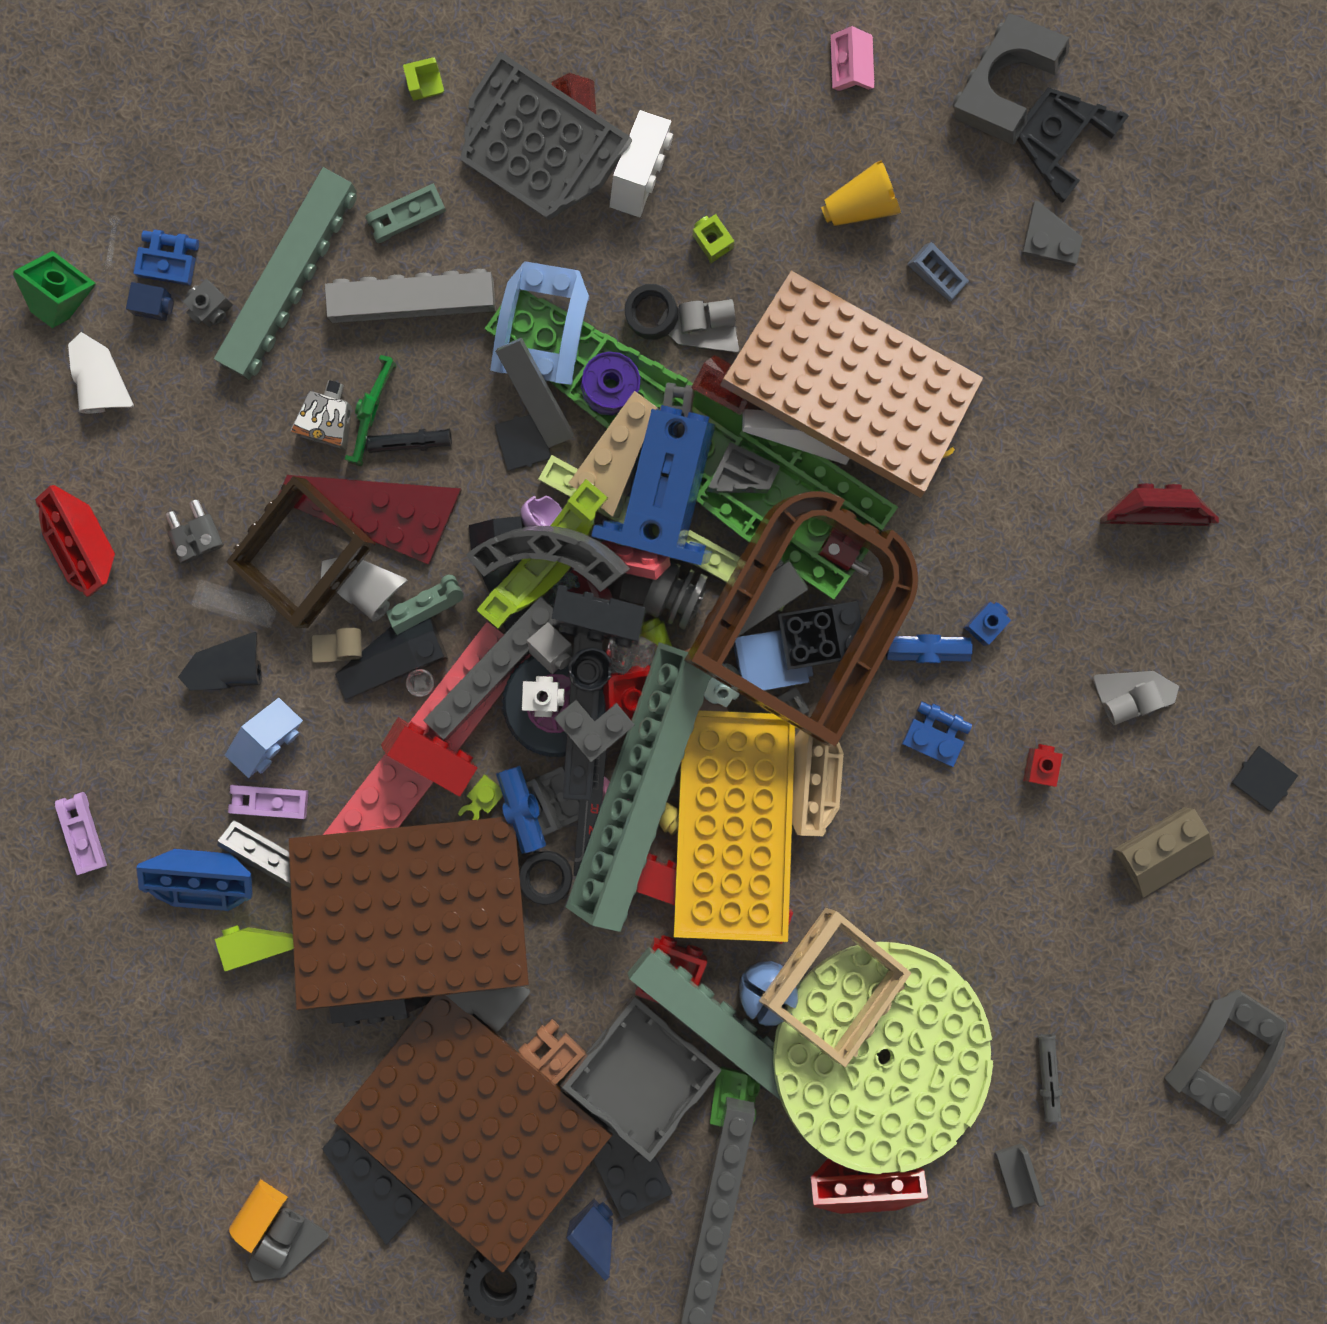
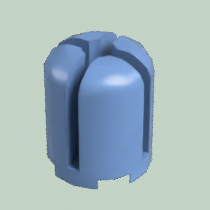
M772 961L758 962L749 966L742 974L739 983L740 999L746 1014L752 1020L757 1016L758 1023L765 1026L778 1025L784 1022L759 1002L763 994L762 990H767L783 967L781 964ZM796 987L784 1002L782 1008L786 1004L796 1008L798 1003V990Z

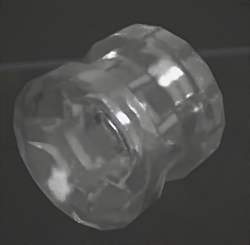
M417 669L408 675L406 686L412 695L427 697L435 690L437 681L431 672Z

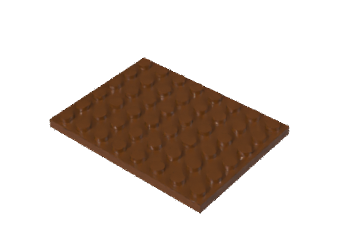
M505 817L289 838L296 1010L529 986L516 831L513 825L508 824Z
M446 995L434 996L334 1120L336 1124L502 1272L509 1267L613 1135L476 1015L468 1014Z

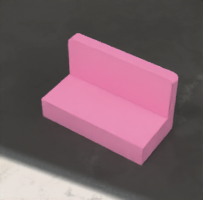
M853 26L831 34L832 89L841 91L855 85L868 90L874 88L872 35Z

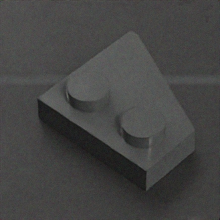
M1034 201L1021 254L1075 266L1078 261L1083 237L1039 201Z
M730 442L707 491L711 493H768L780 466Z

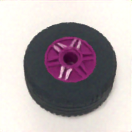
M531 656L524 660L523 663H520L514 672L511 673L505 686L502 699L505 722L515 739L528 750L547 757L566 756L567 733L554 718L570 704L571 681L568 675L569 664L564 669H558L551 674L534 656ZM536 676L553 677V682L560 683L559 689H564V706L559 712H552V717H534L535 711L522 710L523 681L536 682ZM603 687L599 690L598 718L606 712ZM542 692L540 700L545 702L548 699L547 692Z

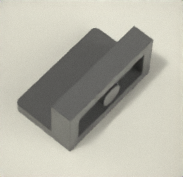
M1017 1144L995 1151L1011 1206L1016 1208L1032 1202H1036L1039 1207L1045 1206L1027 1149L1022 1144Z

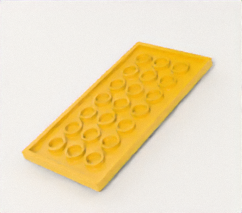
M698 711L693 732L690 734L684 758L681 761L674 937L788 942L795 727L774 714Z

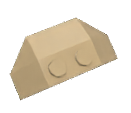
M801 730L795 736L792 825L797 835L823 836L826 828L840 808L844 753L839 742L836 747L827 746Z

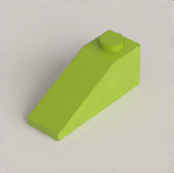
M238 925L222 930L223 936L215 939L224 971L294 949L293 934L250 927L240 930Z

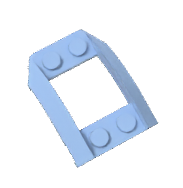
M524 261L507 282L497 323L490 370L507 373L495 351L510 341L520 289L567 297L571 299L564 325L560 353L530 348L528 350L546 381L572 385L583 319L589 301V295L583 278L578 270Z

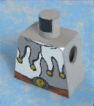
M328 380L324 395L310 391L291 428V432L298 437L346 450L352 406L348 402L340 400L344 385Z

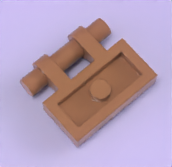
M551 1019L546 1026L542 1025L536 1031L537 1035L528 1044L524 1043L518 1050L525 1059L554 1084H557L586 1052L567 1033L557 1040L553 1033L559 1028V1025ZM546 1043L550 1049L539 1058L535 1052Z

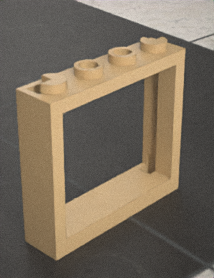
M825 908L759 999V1002L833 1061L846 1068L853 1056L857 1057L858 1049L864 1040L873 1034L875 1025L881 1016L890 1010L891 1002L897 993L905 988L904 983L911 975V972L837 911ZM838 928L889 971L835 1048H833L782 1008V1005Z

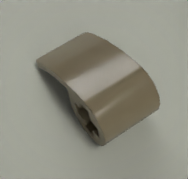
M342 628L336 630V634L312 636V661L315 663L339 662L362 658L360 629Z

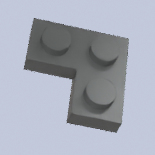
M577 700L554 718L590 762L635 726L617 703L596 721L590 717Z

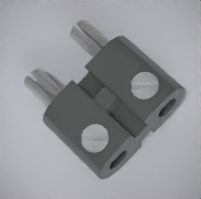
M193 500L189 503L195 519L189 521L186 525H180L174 511L166 514L172 529L167 535L180 564L189 563L203 557L206 553H211L224 546L212 516L204 514L199 500Z

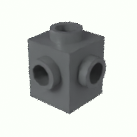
M207 278L199 286L191 288L186 295L187 298L183 301L189 308L186 313L198 325L203 322L209 328L220 323L226 316L225 312L233 306Z

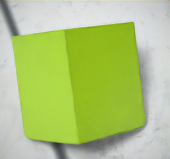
M434 57L403 65L413 101L444 93L439 68Z

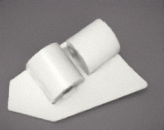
M79 333L68 344L71 375L77 384L79 412L91 414L104 412L105 408H132L134 404L109 349L84 333Z

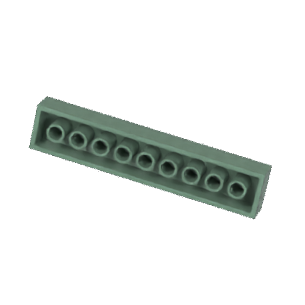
M660 642L632 718L635 726L627 732L566 905L567 909L592 926L621 932L623 923L627 919L630 903L637 891V884L642 869L646 865L648 852L656 837L659 821L665 811L670 790L675 783L677 770L684 758L688 739L693 732L694 722L699 708L703 704L708 683L712 678L684 661L688 652Z

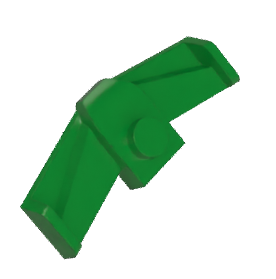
M380 355L379 360L384 366L370 394L365 393L363 399H359L356 405L355 414L357 415L356 419L360 422L353 456L346 455L345 460L357 466H362L364 463L362 462L369 427H372L380 403L379 398L392 369L396 368V363L388 356Z

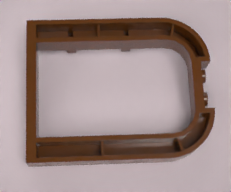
M812 491L794 495L780 501L764 516L746 550L740 556L736 568L712 611L709 612L705 619L704 625L684 661L824 745L836 747L911 609L917 593L918 571L910 548L892 529L880 532L870 524L863 525L855 520L856 515L846 509L840 510L845 499L828 492ZM809 518H816L826 522L870 550L878 558L882 566L883 581L872 605L809 718L722 664L796 530L803 521Z

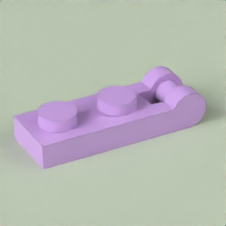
M230 785L232 804L228 805V813L298 819L306 818L307 790ZM244 795H250L249 806L243 805Z
M81 792L75 794L74 798L68 800L63 798L55 801V808L76 874L80 875L107 866L89 810L86 794ZM77 809L78 816L72 818L71 810Z

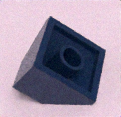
M593 1199L570 1220L566 1238L606 1281L610 1277L613 1213L604 1202L599 1204Z

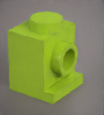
M716 214L710 218L705 216L695 223L693 237L710 263H713L734 248V239ZM709 235H713L717 240L709 243L706 238Z

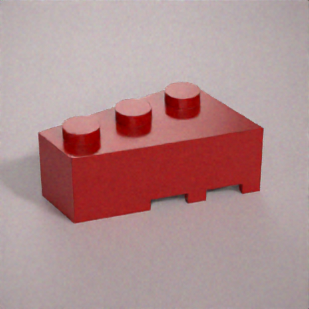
M398 717L381 744L386 755L460 797L477 770V766L472 762L474 757L460 749L458 752L453 751L448 747L450 744L436 735L432 738L424 733L425 729L412 721L409 724Z

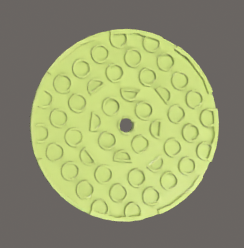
M895 942L875 943L907 968L911 975L904 983L905 988L897 993L892 1000L890 1010L881 1016L875 1025L873 1034L864 1040L858 1049L857 1057L853 1056L846 1068L833 1061L785 1022L778 1024L773 1053L774 1076L778 1094L789 1119L797 1131L810 1145L834 1162L850 1169L874 1174L896 1171L906 1172L919 1168L936 1160L957 1144L958 1138L965 1132L968 1126L971 1127L979 1115L987 1097L993 1069L990 1046L992 1036L984 1009L969 983L964 981L951 965L938 956L911 945ZM859 945L846 948L815 966L796 987L798 990L796 1008L786 1004L784 1009L792 1013V1016L831 1047L835 1048L889 970ZM883 1049H888L891 1055L890 1060L886 1064H880L878 1061L877 1053H880Z

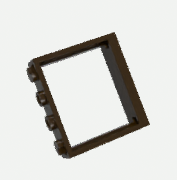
M293 476L287 485H282L281 492L276 499L266 505L265 513L249 527L247 536L234 547L235 551L226 562L295 628H309L376 543L307 479ZM305 494L345 531L352 540L300 606L297 607L250 562Z

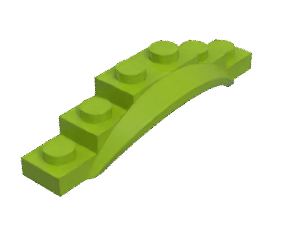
M585 479L550 526L567 528L590 536L595 514L608 500V497ZM522 559L499 586L494 588L477 611L499 629L511 614L531 605L552 589L568 572L571 566L558 561Z

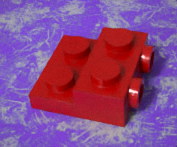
M643 664L622 668V672L611 673L610 680L603 686L606 712L617 703L632 721L651 666Z
M662 935L660 939L654 937L650 948L654 951L658 948L671 958L669 963L676 969L679 966L686 969L693 976L691 981L698 986L707 964V957L703 955V950L694 945H688L687 948L677 946V941L669 936ZM636 987L635 995L658 1003L640 987Z

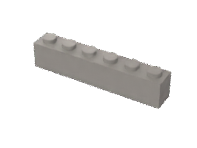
M473 269L467 274H459L458 271L443 272V275L432 276L430 273H418L412 278H404L403 275H390L388 279L377 280L375 277H363L360 281L350 282L348 279H335L333 283L325 284L327 317L332 323L496 311L494 278L492 273L487 272L485 269Z

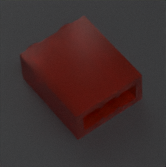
M714 355L704 362L691 388L741 415L751 403L720 386L732 364Z

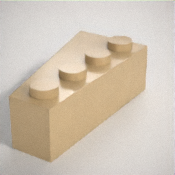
M635 391L568 483L577 490L584 480L587 479L608 497V500L601 508L616 518L620 517L623 504L632 487L631 484L637 471L651 409L660 410Z

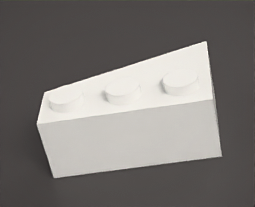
M641 110L639 111L630 133L633 141L621 155L613 175L610 199L611 208L641 217L648 194L652 193L656 182L655 174L657 171L660 172L665 158V155H663L664 149L669 150L673 139V134L669 133L670 120Z

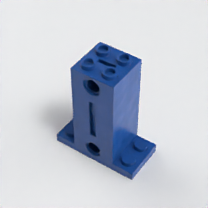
M661 405L660 410L651 409L624 523L610 520L604 521L600 525H594L592 537L693 564L704 565L710 562L712 551L705 550L706 545L693 541L688 543L686 540L716 424L708 423L710 418L708 416L688 412V416L685 417L681 416L682 410ZM680 424H683L685 427L684 435L681 438H679L677 435V428ZM654 524H656L660 530L658 537H656L652 531V527Z

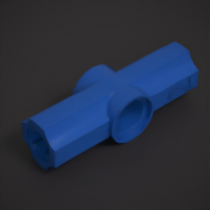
M920 634L916 635V637L895 636L886 653V660L916 661V663H941V661L970 662L972 642L971 638L941 637V635Z
M517 766L496 773L505 800L503 803V814L508 824L513 825L516 831L521 852L528 853L546 846V842L538 821L539 805L534 795L529 794L521 767Z

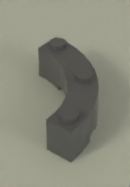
M529 526L514 529L485 541L466 554L483 576L496 571L507 563L520 559L531 558L553 562L558 561L573 567V570L587 578L600 592L630 570L618 555L599 541L583 533L556 526Z

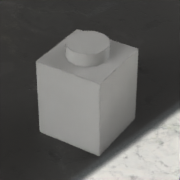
M548 622L527 640L529 653L551 674L558 669H564L573 657L571 644Z

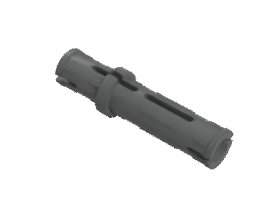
M1037 1035L1042 1088L1039 1091L1040 1096H1043L1044 1121L1061 1122L1060 1096H1062V1088H1059L1056 1035Z

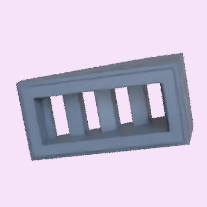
M932 242L925 244L907 264L948 301H952L969 282ZM929 255L931 259L925 265L922 261ZM937 262L940 266L932 273L930 269ZM944 270L949 272L942 281L938 279ZM953 277L956 278L957 281L948 289L946 287L948 282Z

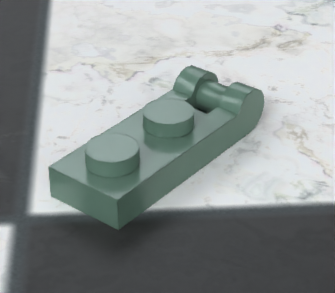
M433 183L368 213L365 219L368 225L374 229L373 236L376 242L382 243L402 231L446 212V209ZM389 217L391 224L384 227L382 221Z
M446 575L441 579L440 584L420 592L417 596L403 603L397 604L392 609L386 611L392 628L398 635L459 603L464 595L454 575Z

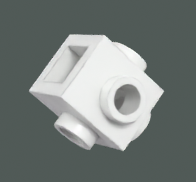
M536 676V682L523 681L522 710L535 711L534 717H552V712H559V706H564V689H559L560 683L553 682V677ZM542 692H547L548 699L545 702L540 700Z

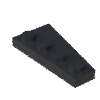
M340 1127L324 1145L322 1150L387 1245L424 1202Z

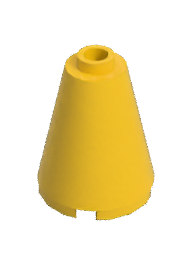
M882 160L871 165L824 200L826 205L821 207L826 222L832 221L834 226L901 213Z

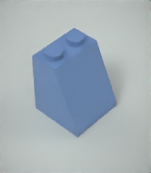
M780 630L737 637L733 644L740 676L764 691L808 683L809 677L813 676L812 666L787 670Z

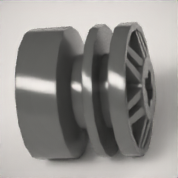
M670 561L671 565L657 580H653L642 607H646V614L655 618H659L665 608L670 610L668 623L671 625L677 614L682 615L683 617L678 628L685 630L688 623L695 618L706 593L705 585L708 577L701 574L697 584L694 585L691 583L695 571L690 570L684 580L680 579L681 565Z

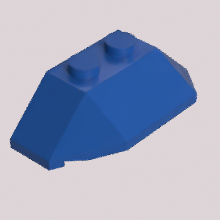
M173 849L141 862L136 867L139 890L145 893L149 892L155 898L174 907L229 911L244 901L250 900L253 896L251 873L230 853Z

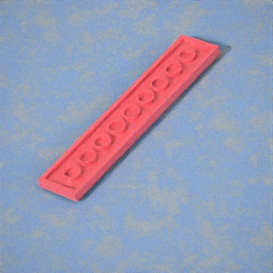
M486 622L411 721L424 728V733L432 738L435 735L440 737L423 720L504 634L489 622ZM529 654L524 660L528 659L532 655ZM510 675L449 739L445 740L450 744L448 746L450 749L458 752L502 695ZM385 753L323 835L400 827L434 782L390 758Z

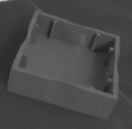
M632 996L560 1086L651 1162L676 1130L684 1113L700 1099L721 1072V1069L692 1044L687 1043L671 1030L660 1017L641 1001Z

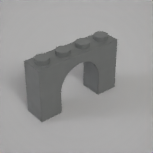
M1009 13L1005 22H1001L998 25L991 45H987L984 48L978 67L971 70L963 92H958L954 99L953 108L956 120L1014 145L1028 122L1027 108L994 93L990 87L993 77L1002 68L1015 63L1029 64L1056 75L1069 53V37Z

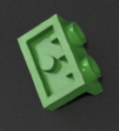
M723 1066L719 1067L721 1072L716 1077L710 1124L721 1125L726 1097L754 1102L755 1106L760 1083L746 1072Z

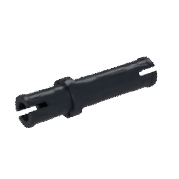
M450 428L434 431L419 429L418 432L367 436L369 453L408 449L427 451L428 448L452 447Z

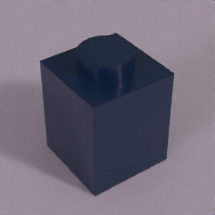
M131 282L126 309L135 316L166 321L167 315L172 313L174 306L171 294L161 287Z

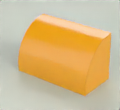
M260 1179L229 1227V1232L233 1239L244 1249L252 1253L288 1197Z

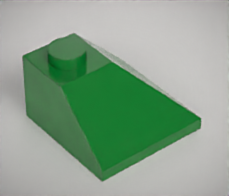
M54 251L37 258L13 272V276L30 312L51 328L70 319L96 285L94 281Z

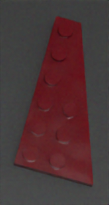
M287 475L283 483L287 485L293 476L307 479L373 542L428 565L431 563L462 491L461 488ZM305 494L293 507L338 526Z

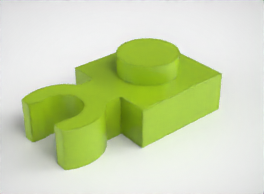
M485 774L467 795L473 802L463 806L459 810L458 815L462 816L465 811L470 810L474 813L472 820L480 819V811L482 809L489 814L503 797L500 786Z

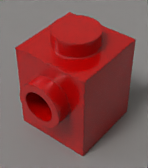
M1038 744L1037 749L1029 748L1023 781L1057 787L1063 754L1055 753V747Z

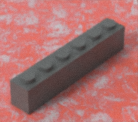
M540 597L423 721L443 740L449 739L530 654L527 640L547 622L555 627L551 619L553 608Z

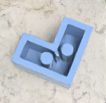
M278 698L241 726L225 756L248 778L257 771L261 774L271 765L272 761L270 759L280 751V746L284 742L289 745L299 735L297 729L303 720Z

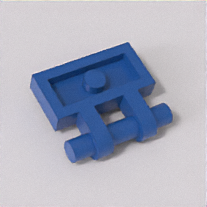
M154 229L153 232L143 230L141 239L144 242H150L149 249L138 247L133 274L137 277L191 286L196 259L185 254L188 249L198 250L199 240L189 238L185 234L174 236L165 234L161 230ZM163 245L173 246L174 253L161 251Z
M921 701L917 711L926 715L923 723L912 719L901 744L954 767L964 744V741L955 738L958 730L968 734L972 724L964 721L963 717L958 714L953 716L940 710L941 707L932 703L929 705ZM935 720L949 726L946 733L932 727Z

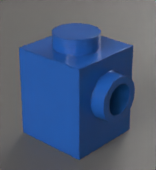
M990 601L985 603L965 625L964 629L983 646H987L1009 624L1011 619L1006 616L1008 611L997 602L993 604Z

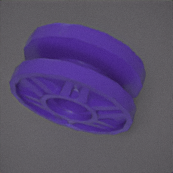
M605 352L597 354L588 361L583 370L581 392L584 401L592 410L600 414L617 415L634 391L639 392L641 378L638 368L630 358L621 353ZM612 379L616 381L618 386L608 388L603 382Z

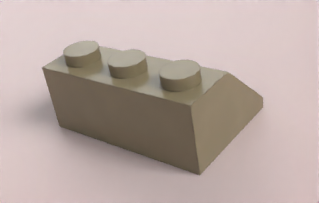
M1187 807L1180 809L1113 849L1143 898L1214 856L1208 830L1196 810Z

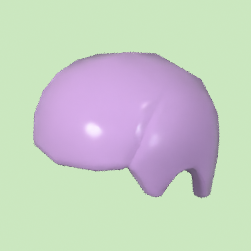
M533 496L522 505L520 514L525 527L550 526L562 509L549 496H544L540 499H536Z

